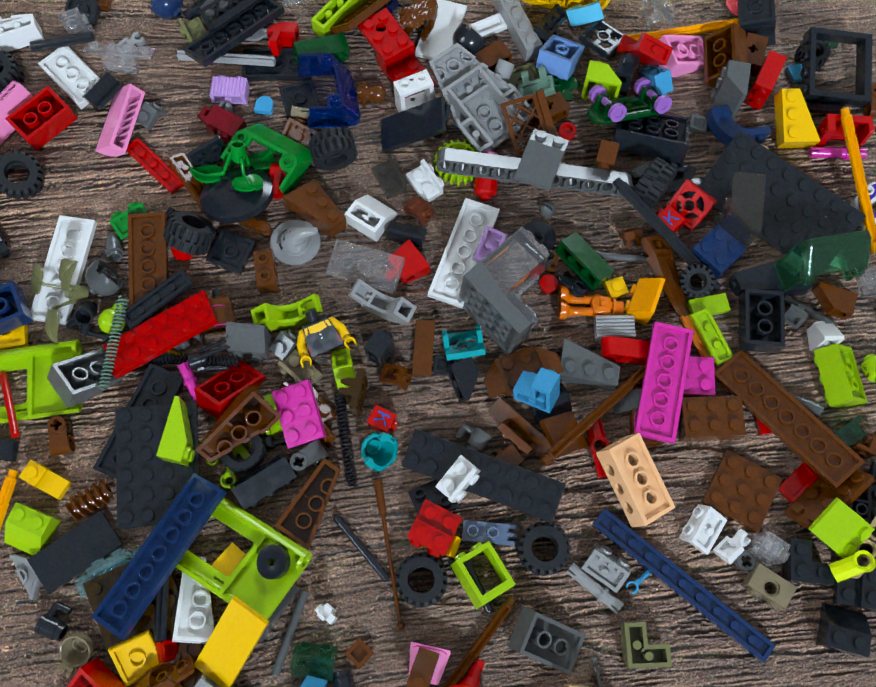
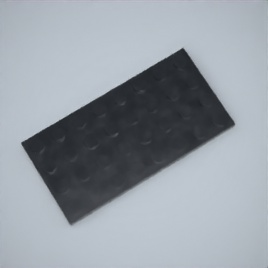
M740 130L698 185L699 188L717 201L713 207L786 257L793 251H796L809 262L804 269L816 278L821 275L866 217L865 214Z

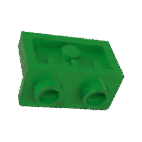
M135 201L127 206L128 210L123 213L118 211L111 215L112 219L109 222L121 240L128 237V214L148 213L142 202L137 203Z

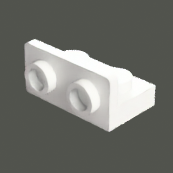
M424 159L421 160L419 167L406 173L407 180L421 199L430 202L443 194V180L440 176L437 177L435 175L433 166L430 163L427 164Z
M460 455L435 487L447 496L450 502H460L467 494L465 491L469 485L473 486L480 476L478 474L481 470L463 455Z
M698 504L693 510L689 521L683 527L679 538L682 541L689 542L703 554L708 555L727 519L711 506Z

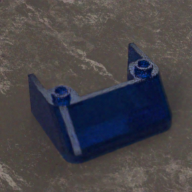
M330 53L299 54V77L333 75L337 94H331L326 98V106L309 107L308 129L357 125L360 122V110L351 71Z

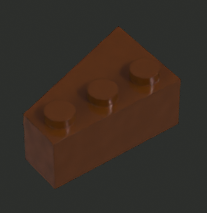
M315 179L283 196L286 209L292 210L301 219L307 220L313 227H317L319 231L330 238L346 229L345 216Z

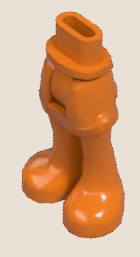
M560 285L558 319L563 320L569 316H592V318H595L598 315H623L624 302L616 301V298L611 299L599 294L575 297L565 285ZM568 304L590 305V307H574Z

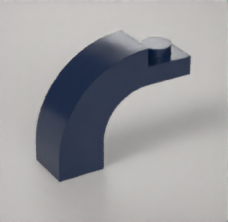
M728 105L710 108L705 115L712 134L726 146L730 144L739 130L758 143L765 141L771 133L770 126L751 129L739 126L732 119Z

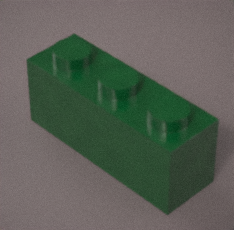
M344 33L293 42V54L299 70H309L313 67L327 66L337 62L343 63L349 60L350 49Z
M577 232L562 240L555 250V253L592 291L604 284L605 281H608L614 272L610 265Z

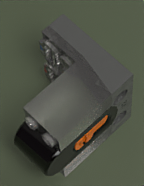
M523 226L464 274L457 300L459 303L464 302L462 308L480 325L506 355L513 353L526 341L532 332L531 329L538 321L535 312L527 304L524 305L520 297L537 283L540 275L554 260V255L531 231L525 230Z

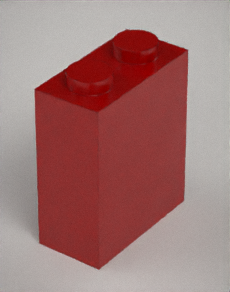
M770 50L744 104L761 110L773 90L787 59L786 56Z

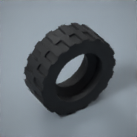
M259 434L248 441L252 445V454L247 459L239 460L235 458L233 450L220 457L231 471L238 474H247V472H252L260 467V464L264 461V456H266V446Z

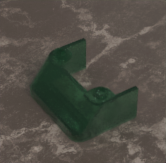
M863 230L811 238L798 244L774 264L783 291L786 292L800 283H803V285L815 282V278L819 275L843 272L846 281L863 275L865 270L868 269L872 239L869 231Z

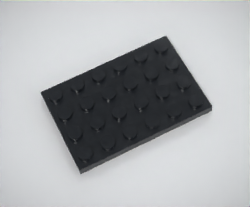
M197 402L186 403L194 445L193 450H195L199 444ZM172 404L115 408L117 529L156 526L192 474L196 473L200 476V457L197 451H195L194 459L192 462H189L188 466L164 461L156 456Z

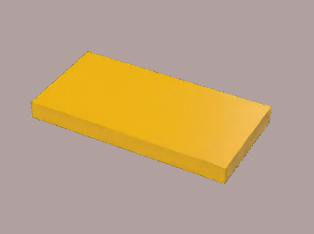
M236 596L233 597L194 663V667L220 687H232L270 621Z

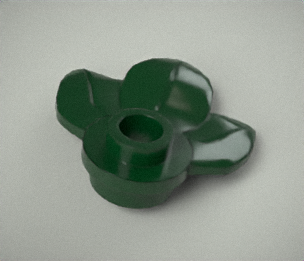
M554 76L556 92L560 91L564 99H573L572 90L580 86L578 79L570 76L568 80Z

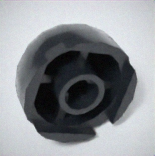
M460 23L453 34V45L458 43L471 54H475L487 47V44H484L486 41L472 28L471 30L466 29V24Z

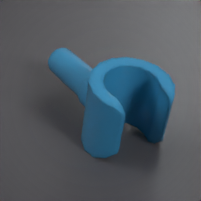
M647 570L636 580L628 581L625 587L634 583L636 588L631 594L637 593L639 585L650 575V572Z

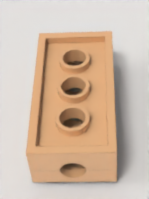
M640 433L625 436L596 452L631 527L647 526L675 508Z

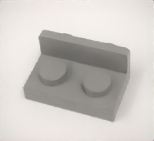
M596 544L581 569L617 593L631 574L632 568L627 560L613 555L607 546Z

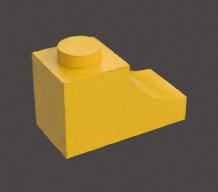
M31 459L18 476L30 485L58 500L63 498L72 482Z

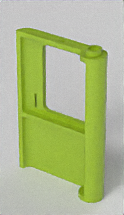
M78 339L0 350V373L27 369V400L23 404L14 405L17 421L79 413L82 411L83 403L67 408L47 379L52 364L82 355V345ZM5 406L0 407V424L8 423Z
M224 497L210 518H216L253 542L251 549L229 576L224 575L189 550L186 551L176 568L227 603L236 596L268 620L309 564L312 553ZM268 545L283 546L290 555L289 570L280 579H266L258 572L257 557L260 551Z

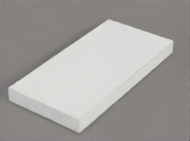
M436 0L438 3V14L434 28L427 41L422 42L420 38L415 50L416 57L432 60L453 46V34L464 20L467 11L466 5L447 0Z
M69 46L58 48L38 63L81 110L89 104L82 96L99 77Z

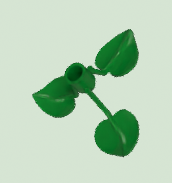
M238 140L232 141L223 169L217 165L190 167V172L196 180L202 183H215L220 181L221 176L225 175L229 161L232 159L234 163H240L243 176L232 180L233 188L242 192L261 190L264 185L263 179L256 174L246 176L244 164L260 170L268 169L271 163H274L273 151L267 150L247 156L245 143Z

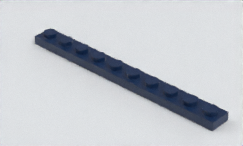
M606 508L603 509L592 524L597 530L759 661L765 663L776 647L772 641Z

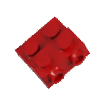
M425 499L407 535V538L410 539L409 543L418 548L421 545L429 548L427 552L439 558L440 554L445 556L462 517Z

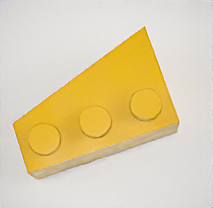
M800 88L781 89L774 96L776 148H807L815 146L820 142V138Z

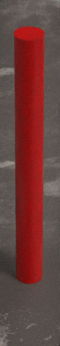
M1 372L0 382L12 438H17L20 436L8 373Z

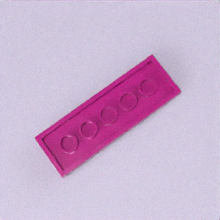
M654 322L634 434L640 433L641 437L670 444L675 443L694 330Z

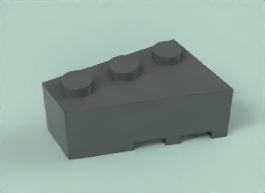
M564 338L560 354V362L564 371L558 373L560 374V382L614 391L618 386L620 366Z

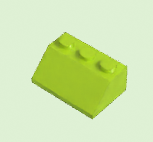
M835 343L814 350V362L820 371L819 380L826 392L824 398L830 407L839 408L868 403L851 347Z

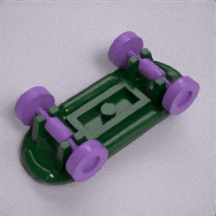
M646 77L638 79L634 84V92L638 95L609 99L606 88L599 84L595 85L589 92V99L594 104L588 108L587 117L594 123L604 125L661 115L671 108L672 99L667 95H657L654 92L651 81Z

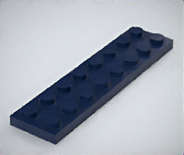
M193 473L91 617L117 637L125 640L227 492L198 474Z

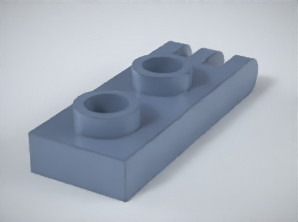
M463 520L462 541L476 543L490 541L491 544L517 546L516 541H509V538H517V533H510L509 530H518V525Z

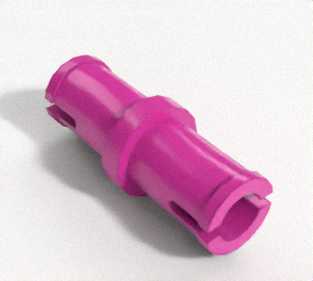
M189 361L178 365L177 368L184 380L183 385L187 386L192 400L195 401L194 388L199 386L197 382L199 379L197 376L195 377Z

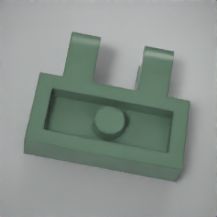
M545 65L538 67L539 79L531 80L528 70L521 72L523 83L518 84V90L523 97L544 90L545 97L556 94L554 78L552 75L548 76Z

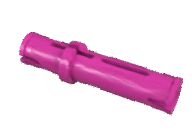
M811 146L808 153H811L808 155L809 158L849 159L847 146ZM859 148L861 159H866L868 152L864 151H868L867 148Z

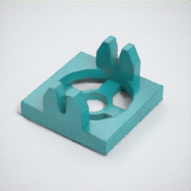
M475 325V330L447 334V330H442V342L447 361L486 355L480 325ZM475 339L476 342H468L465 340ZM459 341L456 345L449 346L451 342ZM462 345L468 346L466 348H459Z

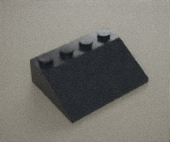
M664 113L617 122L613 142L620 144L619 152H630L637 156L644 155L653 159L659 157L671 163L683 164L689 147L690 118Z

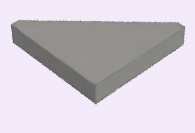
M10 553L9 557L17 569L16 572L22 585L25 586L29 594V599L36 600L41 582L27 561L29 557Z

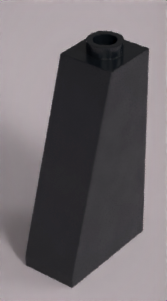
M786 258L735 272L729 279V287L734 291L735 296H739L745 288L783 291L784 296H803L812 289V285L804 269L795 276L782 265Z

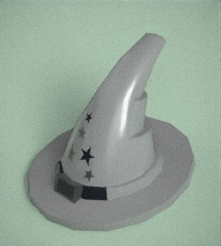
M300 219L281 223L273 231L270 238V248L275 257L288 265H302L311 261L318 254L321 246L318 228Z

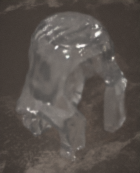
M642 0L640 11L643 16H646L648 2H650L653 8L651 15L646 17L648 32L652 31L653 24L657 22H666L668 27L673 25L675 8L673 0Z

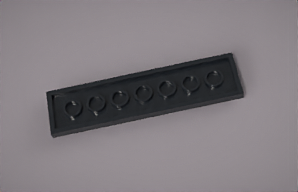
M414 429L401 466L440 481L458 457L463 455L481 470L478 474L480 477L473 486L469 485L466 491L553 523L566 486L565 483Z

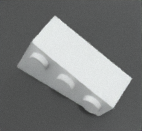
M33 14L11 15V18L2 19L0 16V51L3 50L7 53L29 46L30 42L44 40L42 29Z

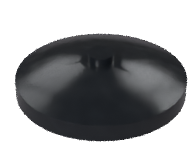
M241 167L226 170L225 175L221 176L220 181L207 183L202 189L200 203L204 213L210 219L221 223H237L257 216L268 207L273 199L274 187L270 177L260 169L244 167L246 176L256 174L263 179L264 185L261 190L242 192L234 189L232 186L234 178L243 177Z

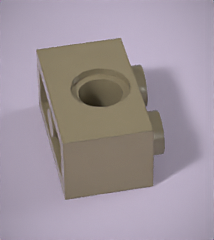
M760 563L756 564L749 571L741 585L747 589L746 592L754 598L759 597L766 601L765 605L775 611L777 609H786L797 589L796 586ZM766 583L770 584L772 590L770 594H768L765 591Z

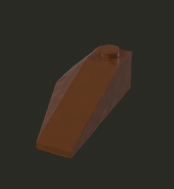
M248 385L233 400L195 448V451L211 463L231 452L236 446L247 443L251 438L260 433H265L282 416L261 394Z

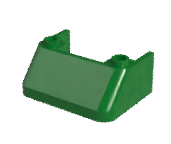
M260 123L237 131L220 157L226 162L227 152H230V143L237 140L243 141L245 148L254 141L281 155L279 166L287 175L278 189L284 196L296 189L312 162L311 152L308 148ZM230 159L228 167L233 169L236 163Z

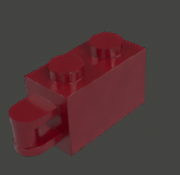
M214 105L212 109L204 106L197 115L204 122L206 130L210 134L219 135L227 143L231 141L237 131L247 127L244 119L217 105Z

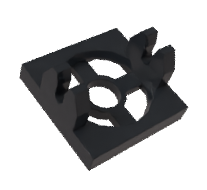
M599 20L594 22L580 35L579 41L610 61L612 57H615L616 50L624 34L604 21ZM593 35L596 36L595 41L592 40ZM599 35H606L608 39H602ZM607 43L611 47L604 48L600 44Z

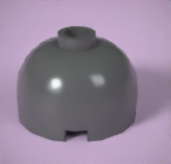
M95 259L89 265L85 273V281L88 284V290L92 294L97 293L101 296L114 295L124 287V282L122 278L119 281L115 276L117 272L110 265L102 260L98 262V259Z

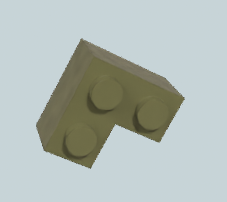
M646 622L620 623L624 668L672 667L670 644H648Z

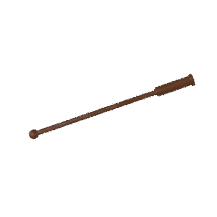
M383 480L373 481V485L375 486L378 512L381 515L398 620L396 627L398 630H403L405 624L401 618L385 517L387 510L382 485Z

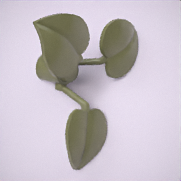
M67 258L62 259L59 266L58 276L61 285L43 282V269L40 264L34 263L32 269L31 290L34 294L38 295L40 293L42 285L62 289L65 297L69 298V301L54 305L51 310L46 312L45 331L54 343H59L57 339L59 329V313L57 308L76 304V300L86 301L88 298L87 286L70 284L78 261Z

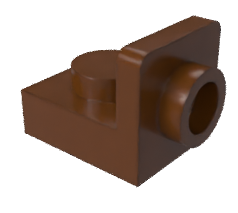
M385 363L378 381L383 384L398 386L406 391L411 383L412 373L404 366Z
M876 431L867 434L862 444L857 442L850 446L862 459H868L876 455Z

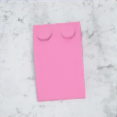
M663 35L659 39L661 42L673 47L667 64L658 65L659 67L669 69L671 77H678L704 69V44L701 36Z

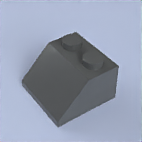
M226 322V346H230L227 351L231 356L234 355L235 358L238 356L239 359L251 357L252 360L256 361L269 359L272 336L265 325Z

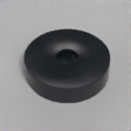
M268 545L260 551L257 557V569L262 577L272 580L280 579L289 570L290 555L283 546Z

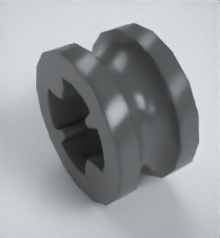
M742 552L734 560V563L740 571H749L755 567L756 560L751 553ZM741 557L748 558L747 563L749 564V566H742L743 561L741 560Z

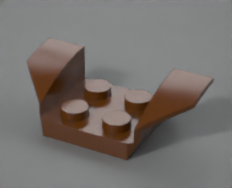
M530 346L495 359L484 378V384L489 397L492 398L503 393L505 396L513 395V388L523 370L538 374L542 367L552 369L557 374L563 372L564 369L558 355L540 347Z

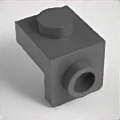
M145 101L139 111L137 121L146 129L152 130L159 116H166L167 112L163 110L161 104Z
M293 330L280 331L269 350L284 361L295 348L298 333Z

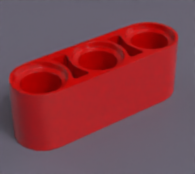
M606 336L601 338L602 357L613 362L646 365L650 341Z

